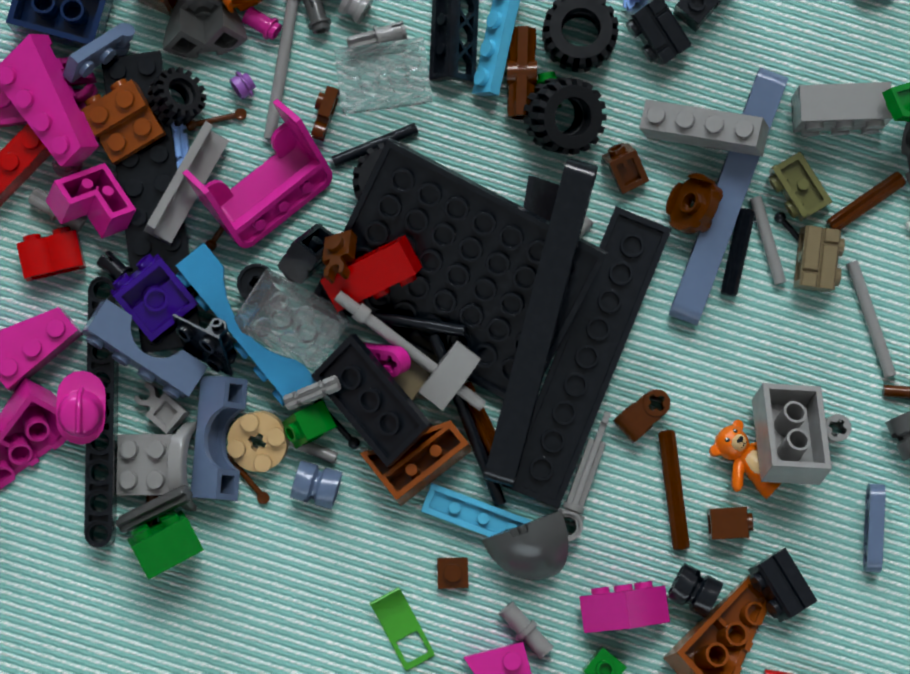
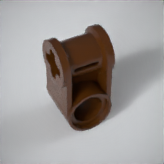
M650 390L620 413L613 422L634 443L651 429L656 421L666 414L670 408V398L662 390ZM650 396L654 398L662 397L663 401L660 403L662 409L660 411L657 408L651 410L648 407L651 404Z

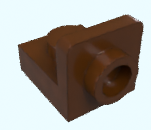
M616 144L608 149V153L602 156L603 161L609 166L619 192L622 194L649 181L636 149L630 144Z

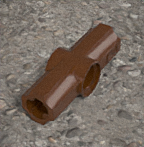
M529 26L514 27L510 43V56L507 59L506 86H509L507 113L508 118L523 120V117L528 116V111H523L524 105L530 104L531 100L527 97L530 92L534 93V87L537 86V60H535L536 28Z

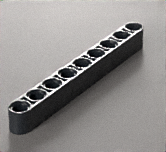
M97 277L89 284L88 320L99 303L105 300L97 297L98 288L101 285L108 284L111 290L114 289L113 281L107 277ZM112 294L106 298L120 307V304ZM87 342V372H91L97 377L101 374H107L110 378V383L105 389L109 415L105 419L104 429L101 434L107 435L109 444L106 449L99 451L95 447V440L87 443L85 456L84 535L86 541L91 546L104 548L111 545L116 538L119 363L111 357L112 352H110L107 358L98 359L96 356L97 348ZM104 464L108 468V476L105 480L98 481L94 476V471L97 466ZM99 495H104L108 499V506L102 512H98L94 507V500ZM103 525L107 529L108 535L103 542L99 543L94 539L93 532L97 526Z

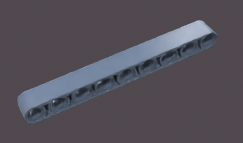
M760 67L742 114L763 117L770 130L788 77ZM728 151L716 183L717 187L722 189L723 197L712 219L711 227L704 233L698 232L671 305L669 316L696 326L698 325L760 156Z

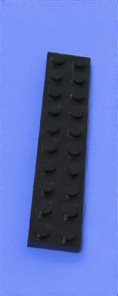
M161 51L114 57L108 64H102L106 94L112 91L110 86L116 81L126 79L128 82L132 79L139 85L145 98L148 99L151 96L147 95L151 83L164 72ZM158 111L154 112L156 117H158L160 113ZM165 117L162 120L158 119L166 133L165 136L116 165L118 183L136 208L133 218L125 230L129 264L133 268V273L138 270L136 264L139 260L148 254L154 257L158 253L173 273L177 274L179 270L175 265L190 254L185 220L171 245L144 231L146 224L177 171L171 125L166 124L167 118ZM192 285L186 288L195 298L196 292ZM196 305L182 318L200 326L198 306ZM175 323L152 342L139 328L141 349L146 354L184 347L180 336L176 332Z
M615 207L599 246L607 251L608 254L557 349L537 398L514 487L502 485L503 487L559 509L672 230L671 228Z

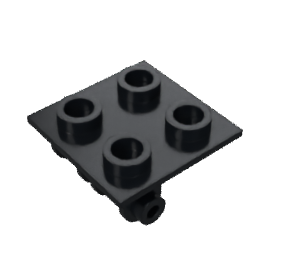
M173 314L176 332L184 345L183 350L206 363L212 370L216 372L222 371L232 377L233 372L230 365L235 362L237 353L226 322L220 318H214L204 329Z

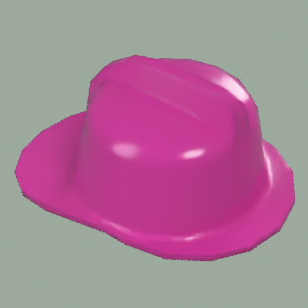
M72 372L62 380L58 387L56 400L57 429L62 437L70 443L79 445L90 443L97 439L104 429L106 414L105 386L100 378L91 372Z

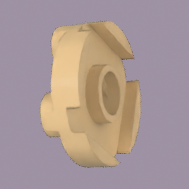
M260 410L242 415L232 424L228 432V454L240 467L252 472H266L275 467L283 460L288 451L289 440L285 435L282 421L276 415L267 411ZM263 435L262 441L266 443L265 447H253L251 436Z

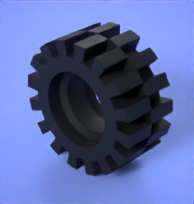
M172 67L162 72L151 83L147 95H151L147 99L148 104L154 103V106L151 108L152 112L158 111L160 114L157 118L160 120L164 117L167 118L166 124L171 125L173 122L175 126L188 124L202 111L206 104L204 103L206 94H201L205 88L203 85H197L200 81L199 78L192 79V72L188 70L184 74V68L180 67L176 70ZM169 89L177 91L182 96L185 105L176 102L172 98Z

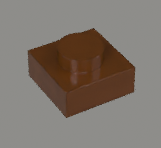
M468 557L437 558L438 589L469 588Z

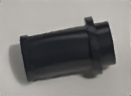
M111 251L105 252V255H101L97 261V266L102 268L114 281L124 273H127L128 276L133 274V268L130 266L126 267Z

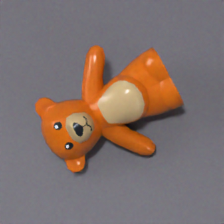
M739 419L735 420L732 425L724 427L716 435L714 445L710 447L709 453L713 457L722 456L733 461L732 489L735 492L741 491L745 473L759 493L767 500L781 483L761 482L757 442L749 443L747 435L743 432V422Z

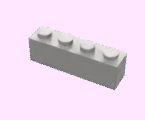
M648 99L645 101L639 126L647 138L762 157L769 131V126L763 117Z

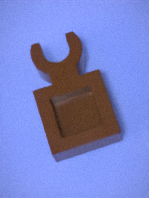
M327 86L325 93H319L315 104V109L319 111L311 132L312 138L324 141L329 123H331L340 98L339 89Z
M352 230L325 237L322 262L326 265L324 276L331 284L335 282L337 273L344 279L349 278L350 269L347 267V262L355 260L357 236Z

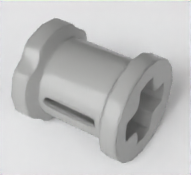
M840 414L825 418L828 442L835 443L847 439L852 430L848 418ZM838 422L840 423L838 428L842 433L833 436L831 434L833 429L829 427V424Z

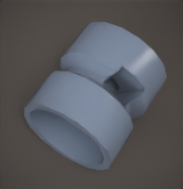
M301 460L293 482L290 498L303 502L314 499L315 505L332 510L343 472L330 468L319 471L318 465Z

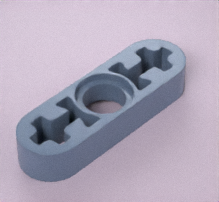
M868 483L866 489L863 546L864 572L880 573L882 570L886 497L884 484Z

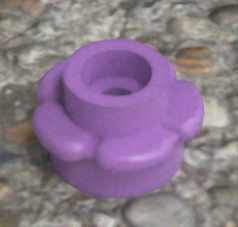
M236 71V76L229 80L234 91L242 100L248 96L253 97L252 90L256 88L253 80L247 73L242 75Z

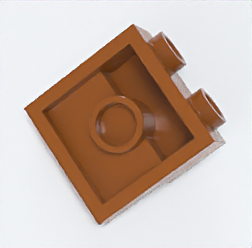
M126 79L116 81L110 86L111 92L103 97L97 94L88 98L84 102L86 107L80 110L84 112L94 136L99 139L114 165L166 135L139 85L132 79L128 82Z

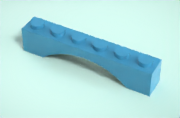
M205 243L201 244L175 265L179 270L175 274L186 288L192 285L199 294L195 297V300L205 312L211 309L218 318L226 322L228 332L237 340V343L233 346L244 359L250 356L255 362L256 366L253 370L263 383L269 380L276 389L272 394L282 406L285 405L283 402L284 395L294 391L297 392V390L316 383L310 371L300 360L286 358L268 350L256 342L243 329L235 317L227 298L224 266Z

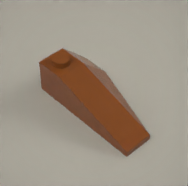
M751 574L718 603L706 618H702L663 657L677 674H740L742 670L741 665L746 654L751 650L752 640L758 626L762 624L767 613V601L762 592H758L750 582Z

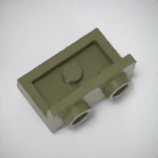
M801 151L782 163L776 164L769 170L771 176L768 177V180L777 193L781 191L787 200L784 203L785 208L792 218L797 217L801 222L832 203V200Z

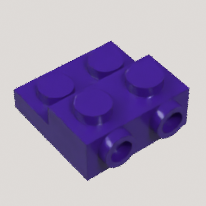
M158 253L154 257L151 254L144 256L136 264L138 270L130 276L127 273L119 276L112 283L114 289L110 291L123 309L132 315L133 321L151 342L174 324L173 314L183 317L199 304Z

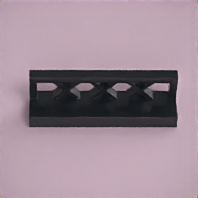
M432 0L429 80L441 82L452 79L474 83L477 59L479 0H465L468 4V13L466 15L461 10V0ZM462 27L467 34V42L464 45L459 38V32ZM461 57L466 63V74L458 72V60Z

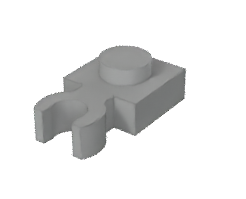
M146 383L144 386L150 392L149 398L143 400L135 395L134 400L143 407H150L151 409L145 416L165 434H172L188 416L189 412L175 399L165 393L159 398L157 388Z

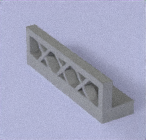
M207 121L201 127L144 229L145 232L168 245H171L198 197L182 172L187 169L205 185L229 140L211 131L213 125Z

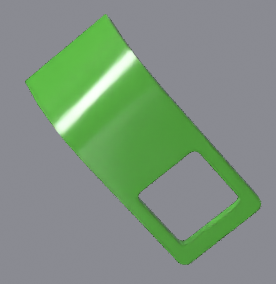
M399 587L370 602L405 670H409L434 656L432 647ZM417 631L428 652L407 663L397 645V641Z

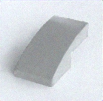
M456 340L440 360L437 368L420 387L419 393L443 411L476 368L481 358Z

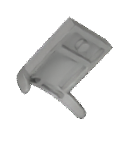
M197 421L186 422L175 434L118 435L116 495L161 496L182 485L188 486L187 453ZM192 498L188 503L181 506L187 511H196L197 508Z

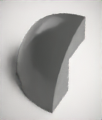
M178 0L166 27L163 50L187 58H198L200 53L216 52L217 56L243 44L247 40V34L235 8H233L234 13H230L222 0Z
M562 511L542 516L482 540L490 556L501 568L516 577L527 580H541L557 575L563 569L568 556V533Z

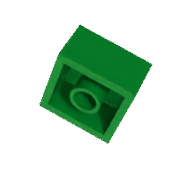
M175 510L159 516L160 522L150 527L147 524L137 527L131 531L132 536L127 539L148 580L204 550L182 510L177 513Z

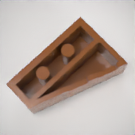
M449 420L432 426L393 466L386 467L373 450H367L360 454L400 506H402L470 453L472 448L452 421Z

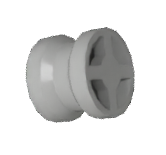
M342 0L338 12L342 15H350L354 22L360 24L371 8L373 0Z

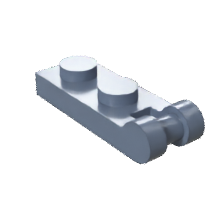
M121 23L69 55L63 77L72 83L80 77L85 78L89 76L99 65L108 64L115 55L125 56L130 48L129 42L135 34L134 27L128 23Z

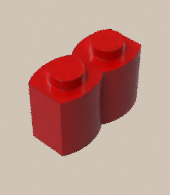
M61 227L52 230L53 235L41 238L40 234L24 236L23 242L16 244L24 279L26 281H34L86 268L77 231H71L70 227Z

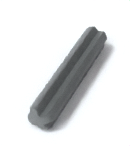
M182 485L119 516V519L116 520V526L119 527L122 533H127L188 503L193 494L189 491L188 486Z

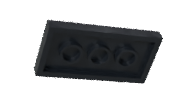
M350 334L311 375L316 382L333 375L338 377L341 383V390L328 395V397L386 467L393 466L433 426L357 334Z

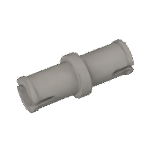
M513 601L499 612V615L517 633L515 637L519 641L523 640L539 659H542L552 650L554 646L536 628L537 623L534 620L530 621Z

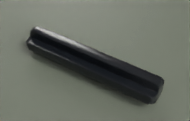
M741 208L736 220L721 287V293L726 296H736L738 293L755 212L750 209Z

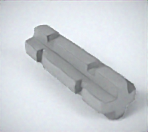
M333 375L297 390V392L294 391L284 395L283 402L287 410L291 411L323 398L327 394L330 395L340 391L341 383L338 377Z

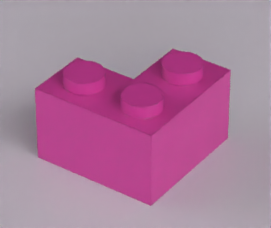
M106 163L54 180L46 198V203L60 224L87 215L102 239L126 230L136 211V208Z
M652 581L634 583V589L632 584L614 586V592H610L609 586L591 589L592 595L579 596L584 633L632 629L670 622L665 585L653 587Z

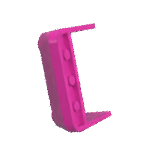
M278 99L274 100L273 104L285 123L278 127L271 137V146L276 154L234 187L229 189L221 180H213L203 185L187 169L182 172L202 204L231 239L242 248H249L258 243L326 189L332 180V171L303 121Z

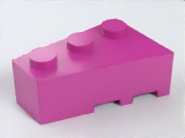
M57 307L0 330V381L8 390L14 392L25 377L30 379L83 335L64 310Z

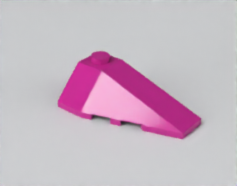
M26 377L14 391L0 413V490L15 480V475L29 465L33 467L40 461L39 458L52 448L56 450L66 441L57 429V397L50 390Z

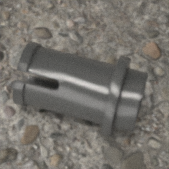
M302 0L310 21L308 27L313 31V34H322L329 31L331 19L326 16L322 0Z

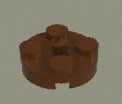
M693 173L686 176L690 179L684 184L679 182L672 189L666 204V214L670 215L671 222L669 221L670 225L685 234H693L697 231L701 233L706 232L711 227L712 219L723 197L722 189L717 187L712 179L700 173Z

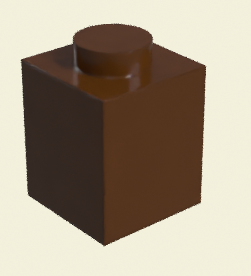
M747 507L707 510L709 540L749 538V531H753L752 513H747Z

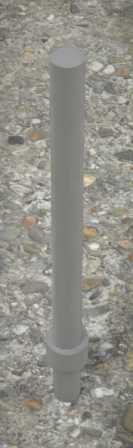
M287 0L264 132V138L271 140L272 134L278 128L280 114L273 101L278 99L282 102L298 4L302 0Z
M343 291L336 295L334 301L353 314L351 318L359 324H366L390 344L404 348L409 354L410 359L428 373L432 374L437 368V363L371 314L372 310L365 304H358ZM464 384L456 393L478 411L486 403L484 399Z

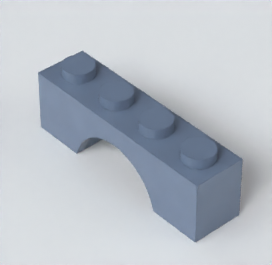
M108 299L101 301L81 333L88 336L86 341L98 349L104 347L112 352L111 357L124 366L132 365L138 369V376L150 383L156 381L163 386L162 391L174 399L189 397L208 366L185 350L177 351L167 358H156L144 353L136 345L132 337V315Z
M202 376L200 379L191 482L192 498L238 501L240 470L234 467L228 458L226 435L233 419L246 409L247 379L227 376Z

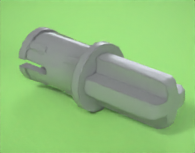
M403 21L381 27L375 25L371 31L349 36L347 38V45L350 52L374 46L382 49L383 45L407 40V33Z
M35 188L30 194L28 202L51 216L50 220L58 221L46 203L48 194ZM87 216L64 223V225L72 230H76L78 233L85 224Z

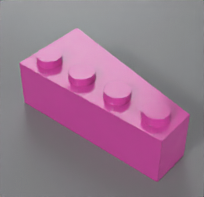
M29 34L0 63V88L61 167L80 166L99 145L84 112L78 108L74 99L76 94L72 86H68L65 77H63L62 70L64 68L60 59L54 55L51 48L53 44L49 35Z

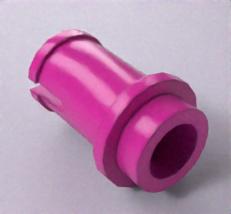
M253 6L247 9L242 18L244 24L263 34L265 40H274L282 28L277 18L271 19Z

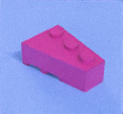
M523 641L464 656L474 674H531Z

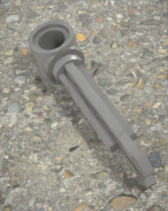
M607 411L603 414L595 439H588L566 502L564 501L563 508L558 509V511H562L564 518H569L575 523V531L573 534L568 535V542L577 539L583 530L585 517L580 514L584 512L583 507L606 443L601 442L611 414Z

